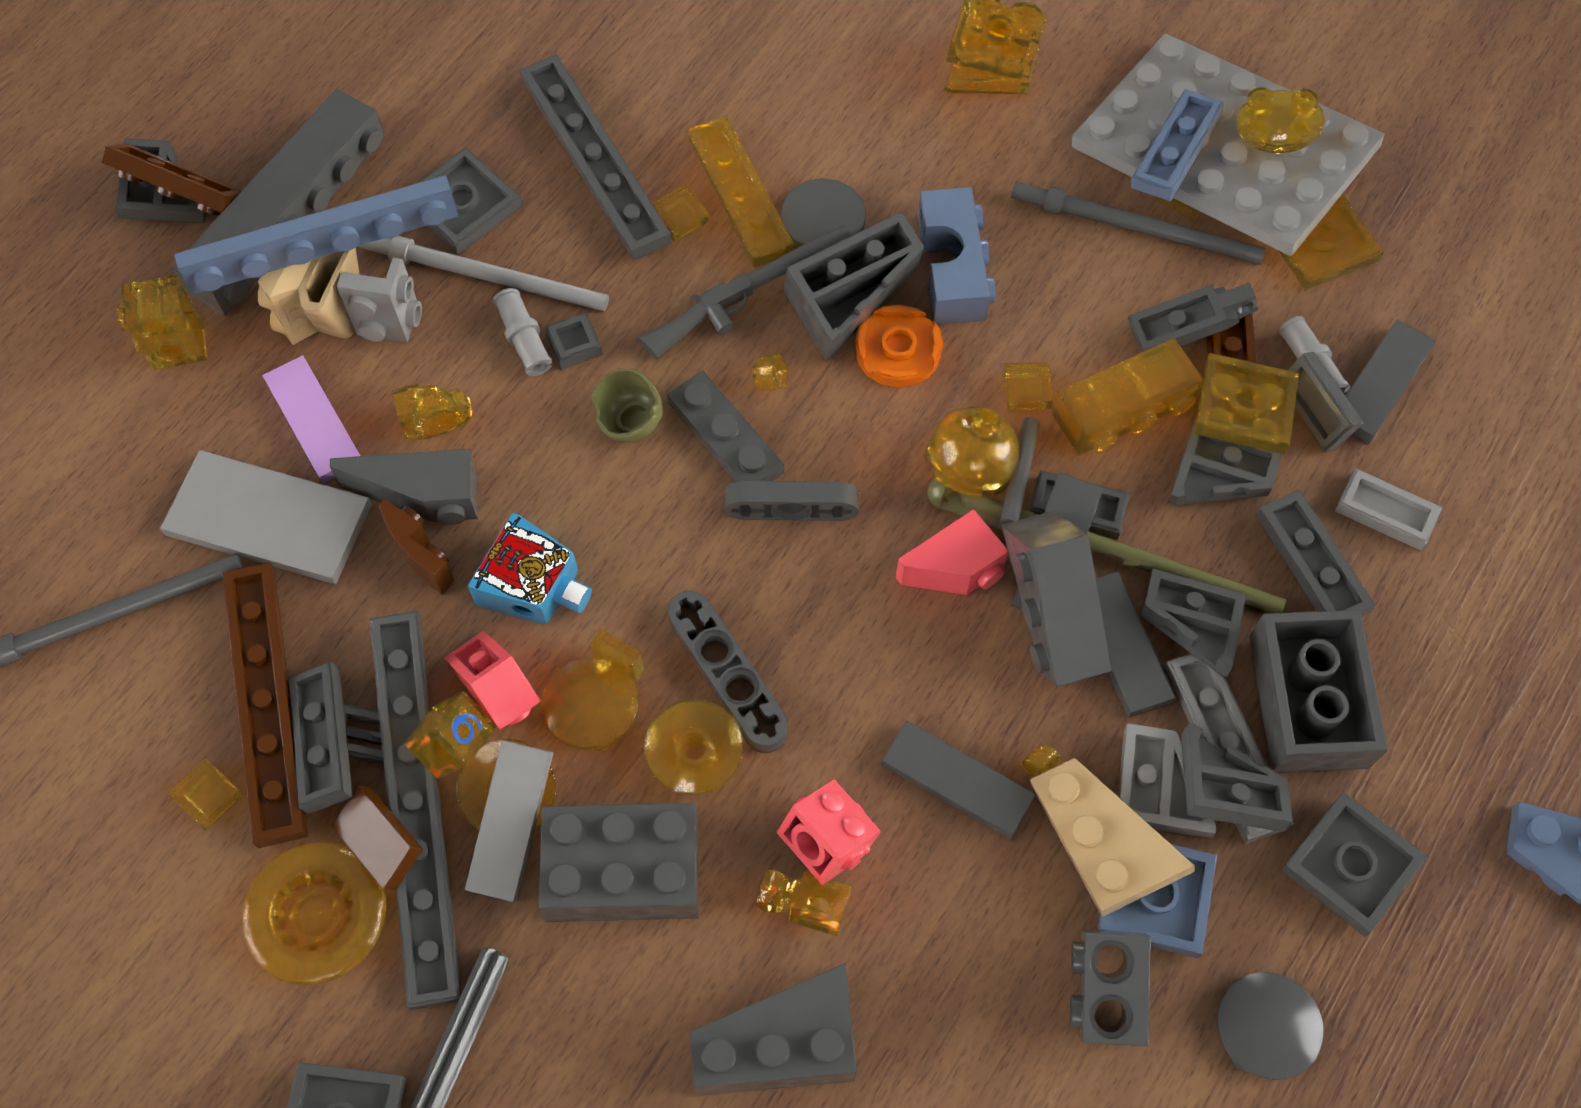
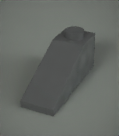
M470 449L330 458V468L340 488L369 497V499L380 503L385 499L399 509L402 505H406L419 514L422 519L430 522L455 525L462 523L464 520L478 519L477 467Z

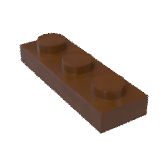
M127 143L105 146L101 163L117 169L116 174L119 177L133 182H143L144 180L157 186L156 191L170 198H188L197 202L196 208L203 212L220 215L242 192Z

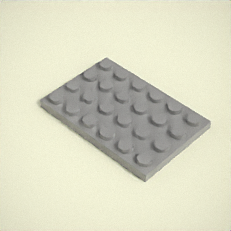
M1164 33L1072 135V148L1132 177L1184 89L1225 101L1222 115L1173 198L1292 256L1381 147L1385 133Z

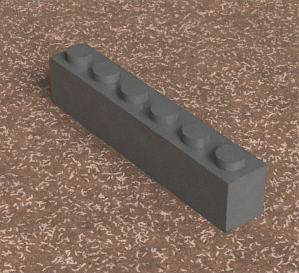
M335 89L188 250L322 211L342 184L348 182L353 177L356 169L367 156L379 148L385 135L377 111L346 93ZM175 263L171 268L185 293L224 316L227 315L235 304L244 300L248 290L260 278H247L221 286L213 291H203L192 295L177 268V264Z

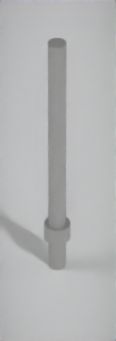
M401 236L383 238L358 246L365 250L388 255L391 261L392 258L403 259L406 265L410 262H415L603 312L606 311L609 302L608 294L415 245L413 239Z

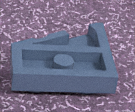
M1518 802L1512 807L1506 854L1526 870L1536 872L1541 877L1543 883L1559 896L1567 894L1581 905V818Z

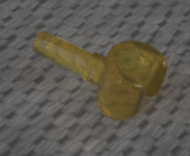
M1043 744L1034 749L1024 759L1023 766L1031 775L1036 777L1064 762L1061 761V757L1054 747Z

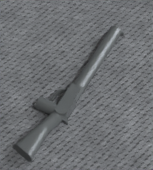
M840 222V227L728 283L723 282L703 292L701 296L693 295L692 298L696 303L679 318L637 337L638 342L655 359H658L707 316L719 335L729 333L734 328V324L729 316L741 311L745 307L746 297L752 295L753 290L786 274L787 267L851 237L848 228ZM744 299L738 307L728 312L724 310V308Z

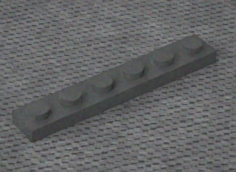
M552 55L520 69L523 84L633 261L671 244V233L558 55Z

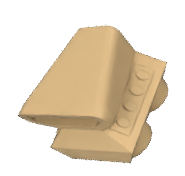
M356 248L315 258L305 264H295L261 276L258 281V302L261 307L271 310V329L285 334L292 345L317 332L345 339L351 337L355 330L338 292L337 284L341 272L359 274Z

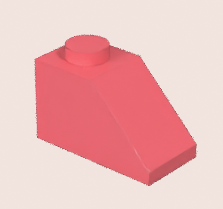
M973 509L900 557L897 564L896 579L903 586L968 595L978 587H981L983 590L990 588L1003 577L1009 552Z
M484 630L444 657L447 664L485 715L500 730L507 725H514L524 720L531 712V708L541 702L513 657Z

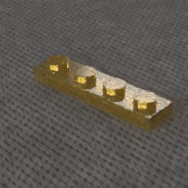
M726 115L689 128V140L753 267L769 263L793 251L794 243L728 116Z

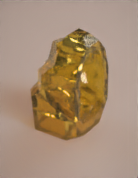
M413 383L391 392L406 439L424 440L448 433L464 425L473 413L469 397L457 388L442 389L432 384L419 386L417 383Z

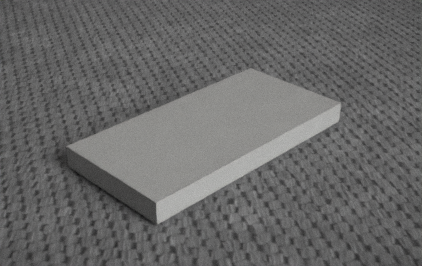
M199 450L160 530L165 536L230 555L237 554L241 558L261 564L270 562L272 567L336 585L372 503L369 497Z

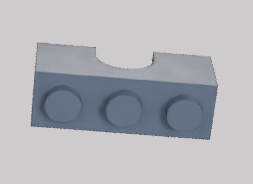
M972 187L920 191L917 217L921 243L924 246L923 252L943 251L955 258L950 262L931 264L928 290L933 324L934 321L936 324L985 321L989 303H995L996 289L994 277L986 276L985 266H989V245L987 240L980 239L979 230L983 229L982 205L974 203Z

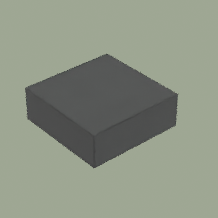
M586 312L545 326L546 335L561 370L603 355L601 345Z

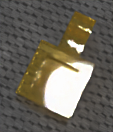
M766 870L760 888L762 890L756 907L770 913L790 909L788 921L837 937L853 887L833 880L828 881L822 886L812 873L805 871L801 881H797L781 872Z

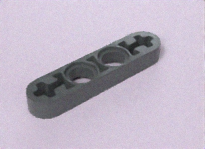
M696 591L678 593L668 605L669 623L673 632L746 742L754 750L761 753L777 751L784 745L788 737V720L785 713L708 599ZM688 607L692 612L698 610V621L703 629L700 634H696V628L690 619L684 618L681 620V610ZM712 641L723 643L729 651L726 658L717 663L706 661L701 655L703 647ZM736 679H745L753 685L754 692L748 699L736 701L727 695L726 689L728 685ZM758 705L759 714L765 723H777L774 726L775 736L771 738L765 733L755 734L758 731V724L751 711Z

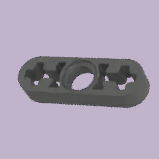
M736 481L725 487L724 512L729 517L739 520L845 521L856 517L859 513V490L855 485L846 482Z

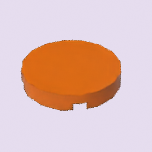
M898 304L883 306L875 310L872 316L859 325L854 349L857 363L866 376L881 385L902 388L915 386L928 379L934 373L940 363L943 339L940 328L935 321L933 324L930 319L926 318L925 312L916 307Z

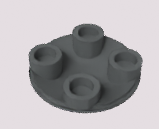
M1253 973L1236 981L1221 998L1217 1015L1218 1032L1232 1064L1238 1070L1265 1079L1280 1080L1300 1074L1316 1059L1323 1042L1322 1017L1311 995L1294 980L1276 973Z

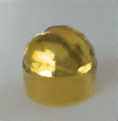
M779 353L765 355L757 359L753 364L752 371L755 374L751 378L754 384L761 390L773 391L787 386L789 379L788 367L784 358Z

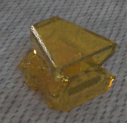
M964 0L946 60L953 64L944 91L973 94H1028L1037 65L1047 15L1042 14L1040 8L1030 2H1019L1010 7L1002 5L1000 0Z

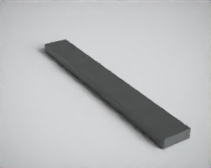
M418 611L369 618L388 808L423 848L396 889L407 1005L410 1010L458 1002L462 994L422 624Z

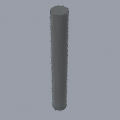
M1032 417L1022 420L999 521L1001 529V525L1020 519L1040 426L1039 421Z

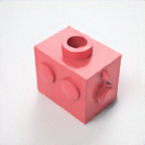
M834 779L809 796L799 798L776 833L823 886L844 870L849 869L850 871L861 862L860 859L870 852L871 845L881 831L865 814L863 808Z

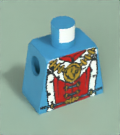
M514 512L468 584V589L475 605L539 624H547L558 605H562L580 614L586 608L592 593L591 587L574 580L578 567L573 552Z

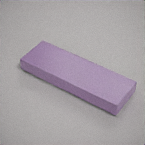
M303 355L262 375L322 484L335 479L330 468V458L360 456Z

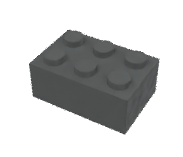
M1361 610L1263 614L1249 635L1271 770L1281 773L1370 769L1388 749Z
M696 803L542 806L539 910L545 921L699 919V819Z

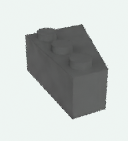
M902 212L787 267L783 291L826 362L858 330L859 325L872 316L874 311L879 309L917 270L924 246Z

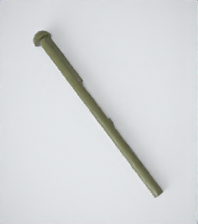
M948 474L939 475L930 482L927 490L928 499L936 508L961 516L974 509L987 525L1001 529L999 521L1004 502L949 484L951 475ZM1021 509L1019 520L1039 514ZM1088 531L1091 551L1113 554L1124 558L1121 566L1136 567L1148 572H1152V569H1157L1246 595L1244 605L1267 613H1282L1284 610L1285 598Z

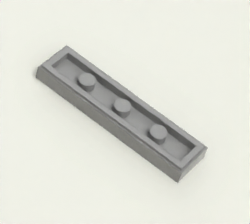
M1193 654L1167 661L1164 666L1166 674L1189 724H1195L1203 729L1200 737L1225 752L1232 746L1248 755L1257 765L1267 767L1225 676L1218 674ZM1292 822L1288 829H1290L1294 825V822ZM1235 824L1244 844L1280 832Z

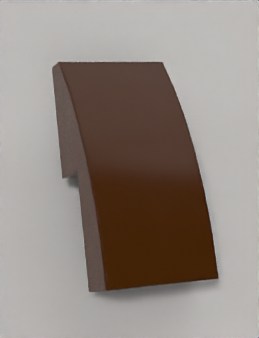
M384 499L379 505V509L400 553L427 584L443 595L454 582L447 565L449 562L448 557L440 549L430 544L422 526L424 520L419 514L406 505H402L399 509Z

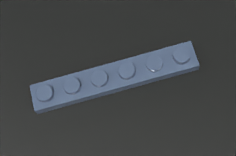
M444 175L174 254L177 268L193 295L203 291H213L221 286L247 278L261 277L268 272L295 264H305L312 259L339 251H349L357 246L383 238H394L401 233L417 228L438 225L445 220L458 217L447 177Z

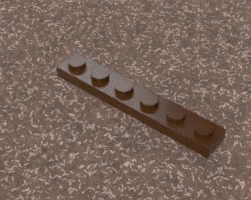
M269 562L222 572L252 842L257 848L307 838L305 811L299 809L288 671L275 570Z

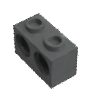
M1081 929V942H1072L1071 972L1072 974H1080V995H1071L1070 1027L1079 1028V1037L1083 1043L1149 1047L1151 937L1146 933ZM1115 945L1123 953L1121 967L1114 973L1100 972L1096 966L1098 952L1105 946ZM1105 1000L1118 1001L1122 1007L1120 1020L1111 1027L1098 1025L1094 1018L1096 1007Z

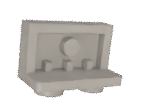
M392 258L386 278L341 272L337 289L356 334L375 342L390 340L408 343L412 328L418 327L420 324L422 304L416 299L413 290V278L408 276L403 259Z

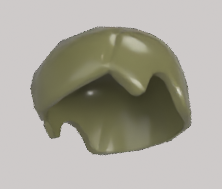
M619 368L605 375L592 392L591 399L596 410V423L603 433L618 443H634L652 434L662 417V400L657 388L647 376L637 369Z

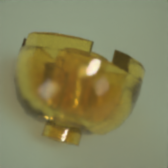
M963 407L953 410L937 423L927 442L924 459L927 464L930 458L931 463L936 467L933 475L938 481L954 491L969 496L981 497L984 490L996 489L994 495H997L1007 488L1008 482L1017 468L1020 447L1014 429L997 412L988 408Z

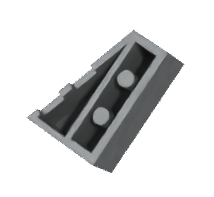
M1055 510L1001 525L1022 600L1023 615L1033 641V645L1030 646V654L1036 671L1043 673L1056 687L1110 672L1111 665L1088 534Z
M846 963L691 1031L693 1085L696 1095L706 1096L855 1081L857 1069Z

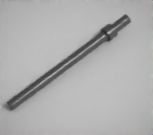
M1015 181L1011 198L1043 206V211L1059 215L1060 211L1259 265L1262 263L1266 248L1066 195V190L1049 186L1047 190Z
M237 554L20 635L15 636L13 633L0 637V664L6 666L22 660L24 653L223 579L222 572L243 568L240 558Z

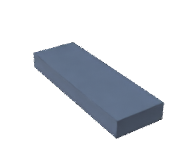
M1184 89L1133 174L1131 188L1171 201L1222 115L1225 101Z

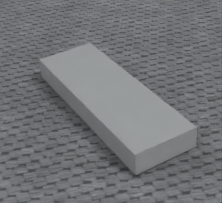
M502 740L465 886L466 891L510 902L517 901L554 752Z

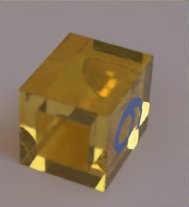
M462 691L434 705L406 741L405 745L438 780L468 766L496 726L466 692Z

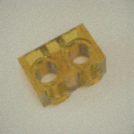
M177 275L121 284L122 303L116 305L118 322L123 331L129 330L136 352L139 355L144 354L154 370L207 360L204 323Z

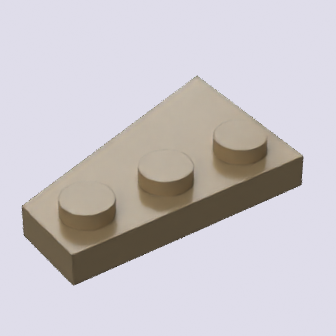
M1076 758L1030 779L1037 798L1102 917L1195 872L1194 864Z

